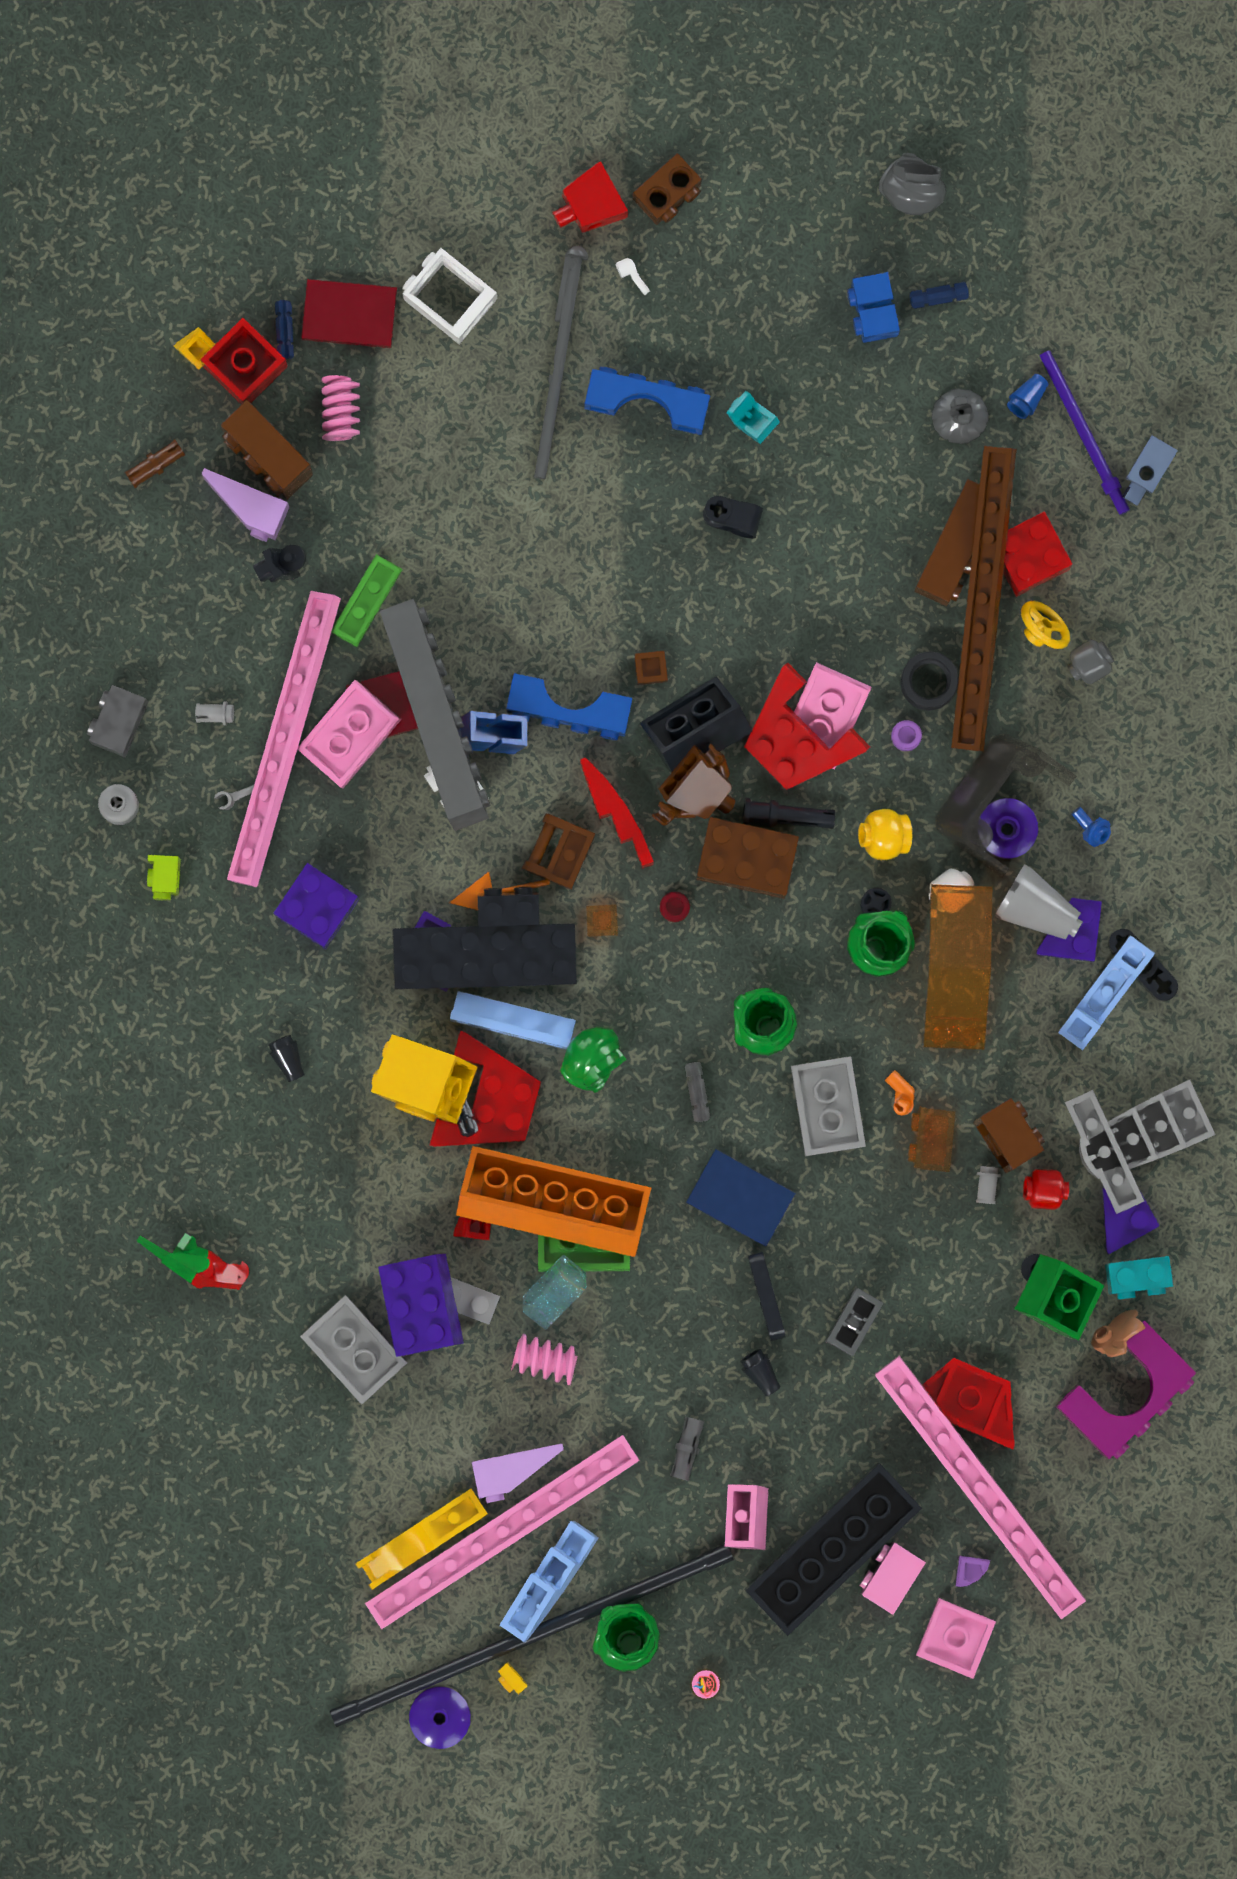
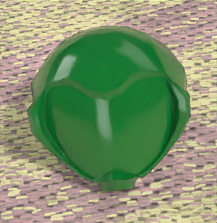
M898 910L860 914L855 919V924L848 933L847 950L852 962L864 973L876 977L892 975L906 966L911 952L915 949V940L910 923L907 921L908 917Z
M764 987L748 991L744 995L740 994L734 1000V1040L738 1046L745 1047L753 1054L769 1056L782 1051L793 1040L797 1029L795 1010L786 996Z
M603 1027L585 1029L575 1036L566 1049L560 1070L564 1079L582 1090L596 1093L603 1089L611 1071L626 1060L620 1051L618 1036L613 1029Z
M641 1604L607 1606L602 1610L598 1622L597 1633L592 1646L594 1653L599 1655L607 1666L621 1672L636 1671L647 1665L658 1651L660 1634L655 1617L644 1610Z

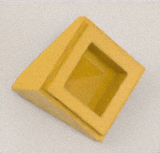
M198 327L179 340L174 347L199 370L202 367L200 359L215 343Z

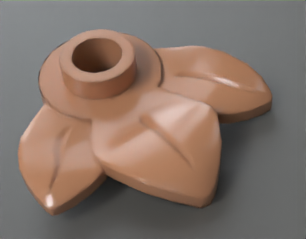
M1137 1310L1125 1311L1115 1317L1108 1326H1102L1097 1329L1091 1341L1094 1349L1102 1354H1106L1108 1357L1126 1354V1341L1145 1329V1325L1136 1318L1138 1315Z

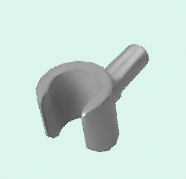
M254 785L233 793L218 792L214 799L221 798L224 795L228 797L227 805L221 806L219 809L228 810L232 808L235 801L252 794Z

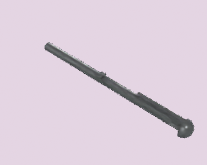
M572 246L565 254L555 322H560L554 355L553 376L549 375L548 379L550 385L534 478L546 479L582 260H588V253L581 246Z

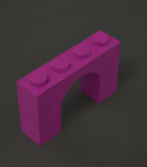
M1145 1320L1141 1321L1145 1325V1329L1126 1341L1127 1350L1142 1364L1150 1380L1148 1398L1139 1410L1125 1416L1110 1414L1101 1408L1080 1385H1076L1055 1406L1106 1459H1110L1112 1456L1118 1459L1130 1447L1127 1442L1134 1435L1138 1438L1143 1435L1151 1426L1148 1421L1156 1413L1159 1416L1164 1414L1173 1404L1170 1399L1177 1392L1182 1395L1194 1384L1191 1378L1196 1372Z

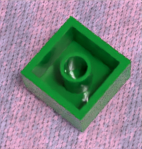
M1040 1254L1015 1310L1058 1334L1079 1341L1105 1285L1063 1261Z

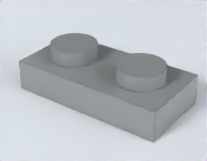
M451 1277L458 1313L489 1325L500 1296Z

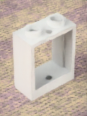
M440 248L436 254L431 252L422 263L424 269L417 277L412 275L403 286L405 290L403 298L460 345L495 303L497 292ZM442 265L480 294L454 326L450 325L416 297Z

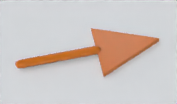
M489 872L450 903L478 910V894L484 893L485 888H492ZM545 879L502 889V893L514 892L516 887L537 888L550 884V881Z

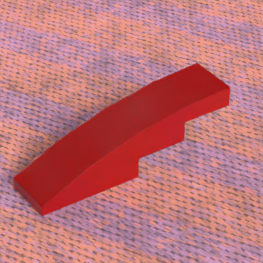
M586 757L580 759V764L599 819L611 816L620 843L633 841L642 869L654 865L643 834L626 804L609 781Z

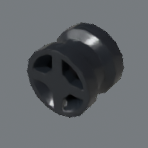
M882 888L869 889L861 899V910L863 913L889 911L892 904L891 897Z

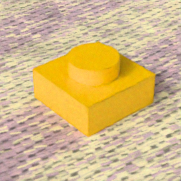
M508 1662L498 1670L501 1675L498 1681L509 1693L515 1690L517 1694H520L528 1686Z

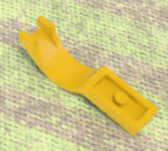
M469 1489L355 1565L358 1569L361 1567L364 1569L372 1582L369 1584V1587L373 1590L488 1513L473 1490Z

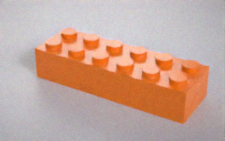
M472 1146L459 1196L456 1216L635 1257L651 1187Z

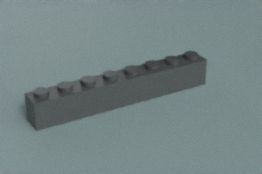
M413 598L381 610L383 623L450 824L456 831L489 819L486 807L491 806L485 789H479L477 781L482 780L476 762L472 764L468 755L472 754L473 750L468 737H462L460 728L464 727V723L459 710H453L451 703L455 702L456 699L450 684L445 685L443 677L447 675L442 659H436L434 651L439 648L434 634H428L426 625L430 624L425 608H419Z

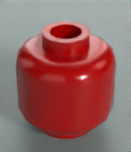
M1035 1169L1031 1172L1030 1176L1025 1177L1023 1198L1028 1201L1032 1208L1056 1210L1061 1206L1063 1200H1068L1069 1182H1064L1060 1171Z

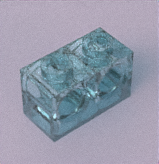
M562 1255L523 1296V1313L547 1330L586 1289V1272L565 1255Z

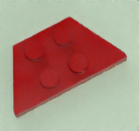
M952 1358L922 1384L951 1424L1014 1449L1015 1440L1013 1435L1010 1381Z

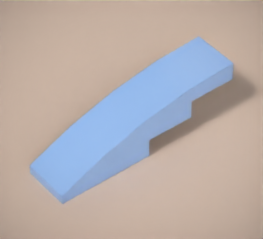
M570 1521L556 1546L549 1549L537 1571L530 1574L500 1626L521 1641L526 1642L564 1592L599 1537L576 1521Z

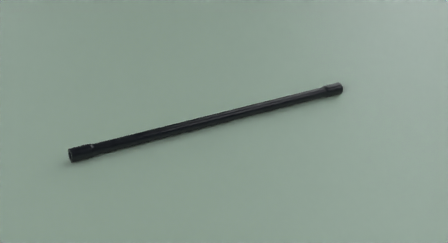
M725 1544L702 1553L697 1558L539 1624L526 1642L511 1635L369 1696L345 1703L330 1710L336 1727L344 1725L370 1711L599 1616L607 1606L630 1603L698 1573L729 1563L734 1560L729 1547H725Z

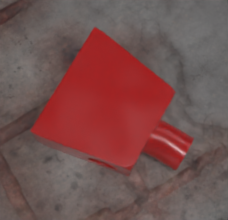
M601 161L562 190V197L567 205L552 212L560 228L576 221L582 233L628 217V210Z

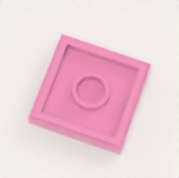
M938 1598L916 1656L973 1679L996 1621Z

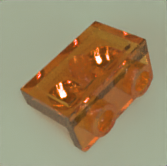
M920 1107L918 1113L912 1114L911 1131L916 1132L915 1144L910 1143L908 1161L913 1162V1169L950 1172L956 1111Z

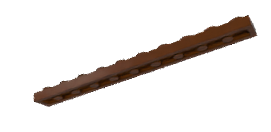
M984 446L951 746V748L984 751L1017 450L1013 448Z

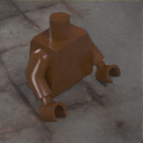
M712 744L708 746L710 750L705 754L694 745L660 786L659 791L668 804L660 801L658 806L661 809L658 813H653L652 817L663 826L669 824L674 818H695L698 816L706 819L710 817L716 808L724 814L729 813L733 809L735 799L728 795L732 790V785L728 780L730 770L724 754L717 751Z

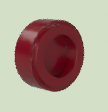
M670 892L662 898L660 913L667 921L673 923L680 922L689 914L690 903L684 894Z

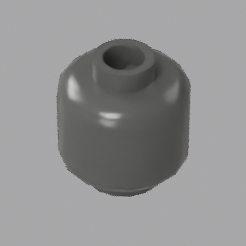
M1091 639L1071 651L1070 660L1072 663L1067 667L1076 681L1082 679L1087 684H1093L1111 672V663L1114 662V658L1103 641L1098 643Z

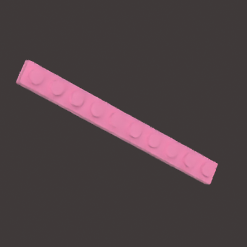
M310 591L227 877L229 881L253 887L258 886L341 598L335 595Z
M900 1355L876 1372V1378L1060 1619H1063L1086 1602L1077 1587Z
M623 1435L366 1602V1606L380 1628H385L639 1461L638 1457Z

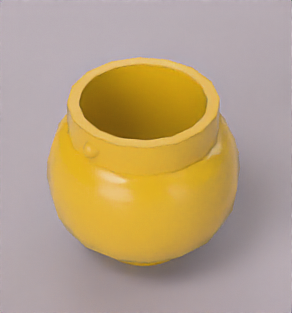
M879 809L873 811L866 817L864 823L859 825V844L861 847H865L866 852L872 858L877 860H889L897 857L899 854H906L910 851L912 844L911 821L906 814L899 815L894 810Z

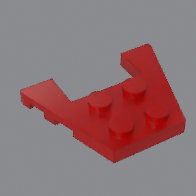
M786 663L781 668L752 729L753 732H751L744 746L786 790L865 753L870 748L853 728H850L829 748L793 712L786 703L807 681L789 663Z
M460 1031L454 1055L465 1061L484 1066L472 1108V1120L476 1121L478 1132L470 1137L461 1135L458 1124L436 1119L430 1146L441 1147L526 1141L541 1082L466 1032Z

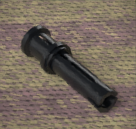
M745 797L742 823L744 825H747L749 822L765 823L768 827H773L777 824H790L834 829L835 810L779 805L776 800H771L769 803L757 802Z

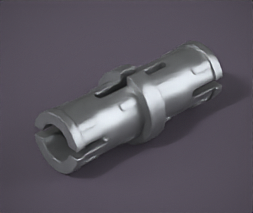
M685 1417L680 1441L675 1446L677 1453L670 1476L689 1481L695 1455L699 1454L700 1449L697 1447L705 1421Z

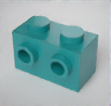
M1169 1256L1105 1264L1109 1295L1117 1294L1118 1300L1135 1298V1291L1147 1290L1148 1296L1166 1294V1288L1173 1287Z

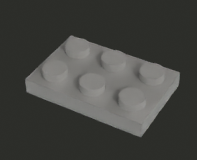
M851 1056L791 1066L805 1157L866 1147Z
M346 1295L300 1336L361 1404L366 1402L407 1364L402 1356L396 1357L393 1346Z

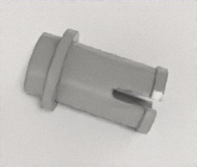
M224 701L223 704L197 703L195 709V716H198L196 717V723L221 722L224 726H227L228 723H233L234 705L228 704L227 701Z
M980 1166V1172L976 1174L979 1175L977 1203L995 1204L997 1178L1001 1177V1174H998L999 1168Z

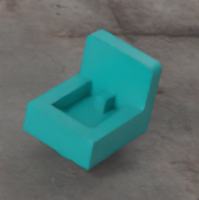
M747 391L735 399L727 411L734 425L759 444L780 423L777 416L757 403Z

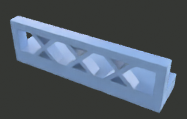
M460 991L457 992L454 1008L450 1015V1021L562 1049H567L571 1042L576 1022L574 1019Z

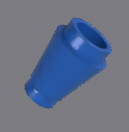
M1034 374L1032 378L1027 380L1009 396L1008 409L1021 419H1026L1028 415H1033L1049 385L1047 380L1039 374Z

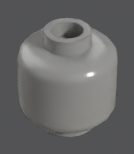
M114 784L101 792L98 799V808L101 815L109 823L125 825L136 817L139 811V801L136 794L129 787L122 784Z

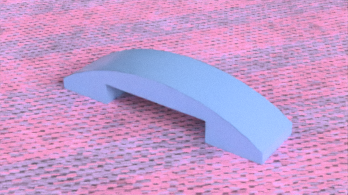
M1130 935L1058 1033L1083 1050L1154 956L1155 952Z

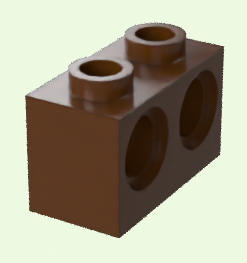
M677 153L633 192V200L656 225L661 221L668 223L679 212L677 207L684 201L690 203L700 194L701 190L699 188L701 187L702 179ZM677 176H683L689 183L685 187L679 188L672 183V180ZM654 196H662L665 198L666 204L658 208L654 207L650 200Z

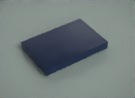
M715 1149L686 1203L766 1247L796 1193Z

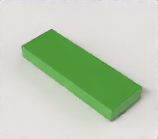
M376 554L332 628L331 633L358 647L403 570Z

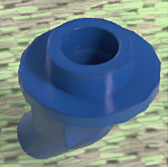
M1078 807L1072 812V816L1085 830L1082 833L1083 839L1089 845L1096 847L1104 844L1109 839L1111 830L1108 820L1099 817L1093 822L1082 807Z

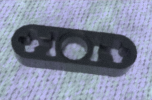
M1119 929L1109 937L1108 947L1115 956L1118 952V949L1115 947L1118 943L1115 939L1116 936L1121 938L1127 936L1129 938L1131 935L1139 942L1141 941L1130 930ZM1153 956L1150 960L1151 970L1146 974L1140 973L1136 979L1154 999L1165 1002L1177 994L1178 983L1172 974ZM1157 968L1162 974L1156 977L1163 983L1167 980L1171 983L1168 988L1171 992L1169 995L1165 992L1158 994L1156 990L1159 988V985L1154 979L1150 984L1145 980L1151 977Z
M763 1252L748 1255L770 1340L775 1341L786 1338Z

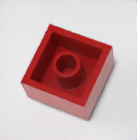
M244 318L200 359L203 368L241 405L246 400L252 403L288 367L286 359Z
M1045 511L1008 530L1003 573L1016 597L1069 571L1073 564Z

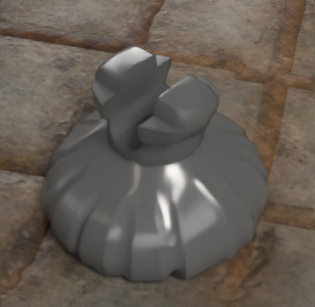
M960 388L952 389L941 395L936 400L932 410V421L935 431L944 440L948 439V442L965 444L980 437L989 419L986 403L982 400L981 396L971 390Z

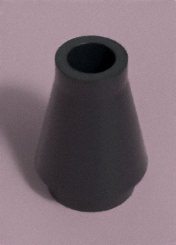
M291 1035L284 1036L268 1044L271 1050L269 1054L284 1073L288 1082L305 1075L302 1069L297 1041H293Z
M761 1349L751 1352L740 1361L743 1366L742 1371L757 1385L765 1396L773 1394L781 1387L776 1379L768 1354H764Z

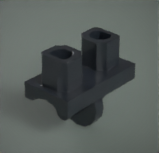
M287 545L283 549L268 548L262 552L265 559L253 565L261 582L267 580L276 582L280 579L294 580L301 576L297 570L304 566L306 554L303 548L298 545Z

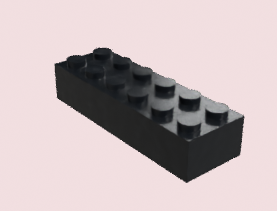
M877 1463L744 1590L788 1636L922 1508L880 1463Z

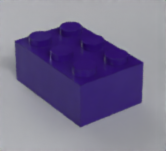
M446 1253L378 1267L396 1357L464 1344Z

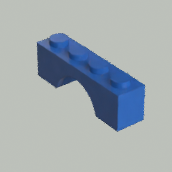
M600 367L599 370L592 369L585 399V409L614 416L622 405L631 400L649 399L657 402L667 411L672 429L702 435L710 395L705 394V390L698 387L689 386L685 390L676 388V384L670 381L658 380V383L646 381V377L643 375L630 373L627 377L618 375L615 369Z
M514 673L506 710L507 713H512V715L527 716V722H529L531 717L541 719V724L544 726L559 728L560 723L570 725L573 732L588 734L589 730L601 732L600 737L618 740L619 736L625 737L632 698L602 692L600 697L586 708L578 710L566 709L557 705L549 697L543 679Z

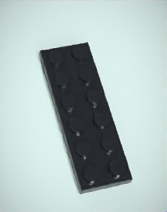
M575 923L392 929L394 990L577 984Z

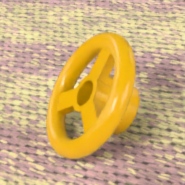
M1027 601L1023 604L1021 617L1026 626L1024 634L1033 645L1041 647L1045 644L1054 649H1063L1068 646L1070 642L1068 627L1053 609L1038 601ZM1039 612H1041V613H1043L1044 615H1046L1047 617H1049L1052 621H1050V620H1049L1048 618H1046V617H1043ZM1053 631L1060 632L1061 640L1053 639L1051 633Z

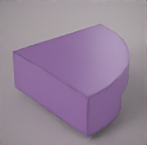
M959 1555L955 1586H968L978 1581L987 1571L990 1560Z

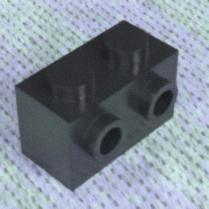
M516 887L514 892L502 893V888H485L484 893L478 894L479 927L540 925L539 892H532V887Z

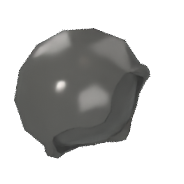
M903 153L899 159L891 163L879 181V191L895 209L908 215H922L933 212L944 202L947 192L946 186L941 179L942 169L928 165L912 153Z

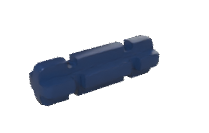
M959 282L954 283V287H950L948 284L926 288V292H922V290L911 291L909 295L911 306L913 309L925 307L924 304L934 306L950 303L955 298L956 301L966 300L969 296L967 284Z
M280 300L275 302V313L278 315L276 317L277 343H279L277 351L288 360L294 357V347L291 345L293 342L292 317H290L292 306L290 301Z

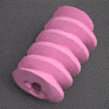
M334 375L323 377L322 382L327 384V386L322 388V394L327 396V398L322 400V406L328 409L322 412V418L328 421L322 424V429L329 433L324 434L322 439L327 441H344L359 435L360 431L351 428V425L360 423V419L352 417L351 413L360 411V407L352 405L351 401L360 399V395L351 393V389L360 387V383L351 381V378L347 376Z
M523 1334L518 1341L511 1370L517 1363L519 1364V1372L523 1374L529 1366L531 1368V1375L535 1377L541 1369L543 1379L545 1380L554 1372L555 1382L559 1383L562 1377L566 1375L567 1385H571L578 1356H575L574 1346H570L566 1353H563L562 1343H558L555 1349L551 1350L550 1340H546L544 1345L539 1347L538 1337H535L530 1344H527L526 1334Z

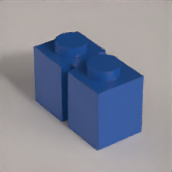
M888 272L852 279V288L847 289L850 307L855 306L858 317L853 318L856 336L861 335L863 343L897 337L900 329L895 304L892 305L891 302L893 294Z
M470 711L462 716L464 727L460 728L462 737H468L474 751H484L489 748V752L515 754L527 746V716L501 714L496 717V713Z

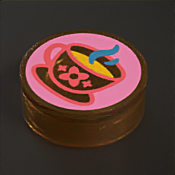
M700 1669L691 1678V1690L697 1698L710 1700L720 1692V1677L711 1669Z

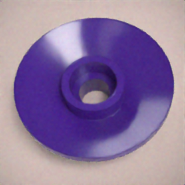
M1003 798L989 804L981 813L977 825L978 837L983 847L992 855L999 858L1012 859L1025 854L1033 846L1038 835V822L1034 812L1025 803L1012 798ZM1004 824H1009L1012 827L1013 831L1010 835L1002 833L1001 827Z
M433 1687L422 1692L414 1700L409 1713V1723L415 1737L424 1745L436 1749L449 1748L460 1742L466 1735L471 1720L470 1709L465 1699L458 1692L447 1687ZM436 1713H443L446 1719L443 1724L435 1723L434 1715Z

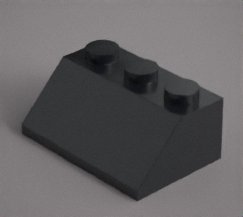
M717 676L640 722L644 732L671 773L694 745L704 754L710 750L708 747L710 744L720 752L753 732L740 705Z

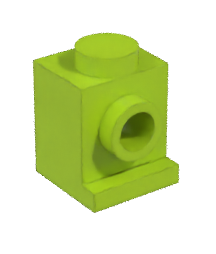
M148 855V862L153 864V869L148 868L147 886L152 887L153 899L171 900V895H179L181 859L178 856Z

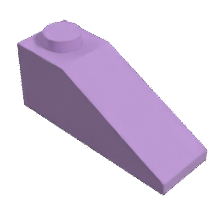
M205 468L203 469L202 476L245 527L251 530V536L267 542L268 538L276 540L289 509L288 502Z
M563 1444L472 1462L479 1499L486 1497L487 1503L504 1500V1493L512 1491L564 1450Z

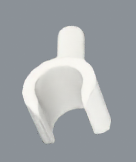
M626 258L616 263L621 278L631 275L632 280L644 295L650 292L637 273L633 260Z

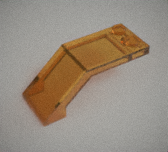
M931 884L929 971L923 1038L924 1047L982 1050L985 1048L991 975L992 887Z

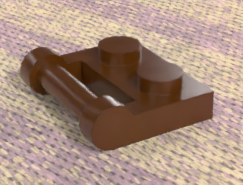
M545 813L542 820L544 823L529 860L524 861L521 869L572 890L593 842L595 833ZM557 828L562 830L563 833L546 869L539 865L553 832Z

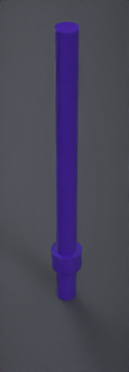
M1051 351L1042 353L1040 358L1103 482L1101 486L1106 496H1110L1119 515L1130 511V508L1122 497L1123 495L1120 491L1122 486L1117 476L1113 477Z

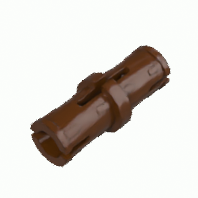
M174 439L173 442L156 453L152 454L150 452L147 454L145 460L130 470L125 471V474L134 488H137L138 485L155 474L161 475L164 473V468L184 457L185 454Z

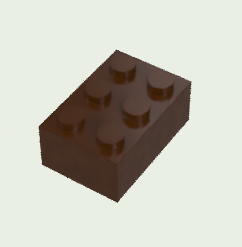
M248 400L221 424L224 432L222 438L225 440L224 443L236 455L241 452L244 455L243 459L246 461L245 465L256 476L260 473L265 476L266 486L276 497L282 494L288 500L313 476L310 464Z
M710 817L696 880L785 899L799 836Z
M1012 1098L973 1122L1005 1174L1044 1151L1041 1144L1045 1143L1036 1127L1031 1129L1025 1118L1028 1117V1114L1020 1101L1014 1103Z

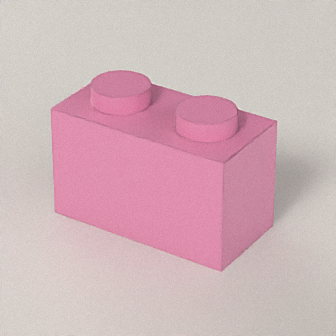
M728 1484L725 1547L765 1550L768 1488L757 1485Z
M892 1542L890 1547L886 1544L882 1547L875 1559L880 1562L874 1573L868 1570L859 1586L863 1588L860 1593L861 1595L894 1615L926 1562Z

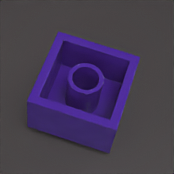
M307 863L273 914L326 950L358 903L359 898Z

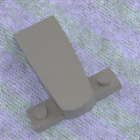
M1190 1080L1150 1098L1110 1121H1107L1093 1090L1065 1102L1081 1136L1079 1140L1081 1161L1090 1174L1097 1179H1101L1116 1214L1144 1202V1198L1130 1169L1157 1160L1216 1135Z

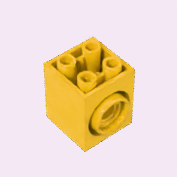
M392 1034L390 1040L386 1042L383 1048V1059L380 1068L373 1075L371 1092L396 1103L395 1108L432 1122L437 1117L457 1124L477 1066L455 1055Z

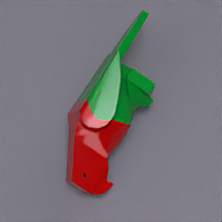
M186 1233L173 1253L167 1252L142 1236H139L137 1239L138 1243L162 1260V1264L196 1288L218 1287L240 1290L249 1276V1268L246 1263L242 1261L240 1265L228 1264L212 1251L198 1247L196 1239Z

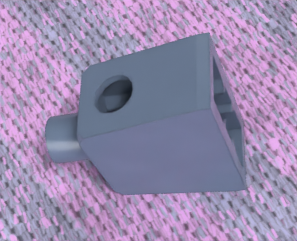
M1152 435L1126 477L1130 484L1122 497L1138 506L1146 491L1151 494L1153 493L1178 450ZM1145 467L1150 468L1153 472L1149 480H1143L1140 477V473Z

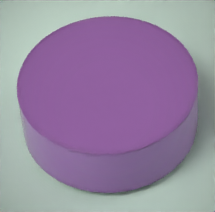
M909 720L897 723L891 733L892 743L901 751L915 749L922 738L920 727L915 722Z

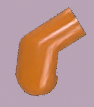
M894 1070L885 1079V1082L896 1091L893 1105L895 1113L903 1116L909 1114L914 1107L915 1090Z

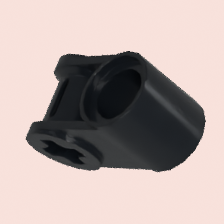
M714 496L707 501L703 510V518L707 525L713 528L728 531L744 538L754 539L756 538L763 508L749 502L737 501L723 496ZM716 506L721 507L722 514L719 518L714 517V511H712Z

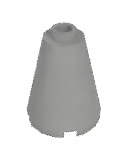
M1025 864L995 915L1000 920L1065 940L1068 935L1074 937L1083 922L1078 919L1081 913L1031 867Z

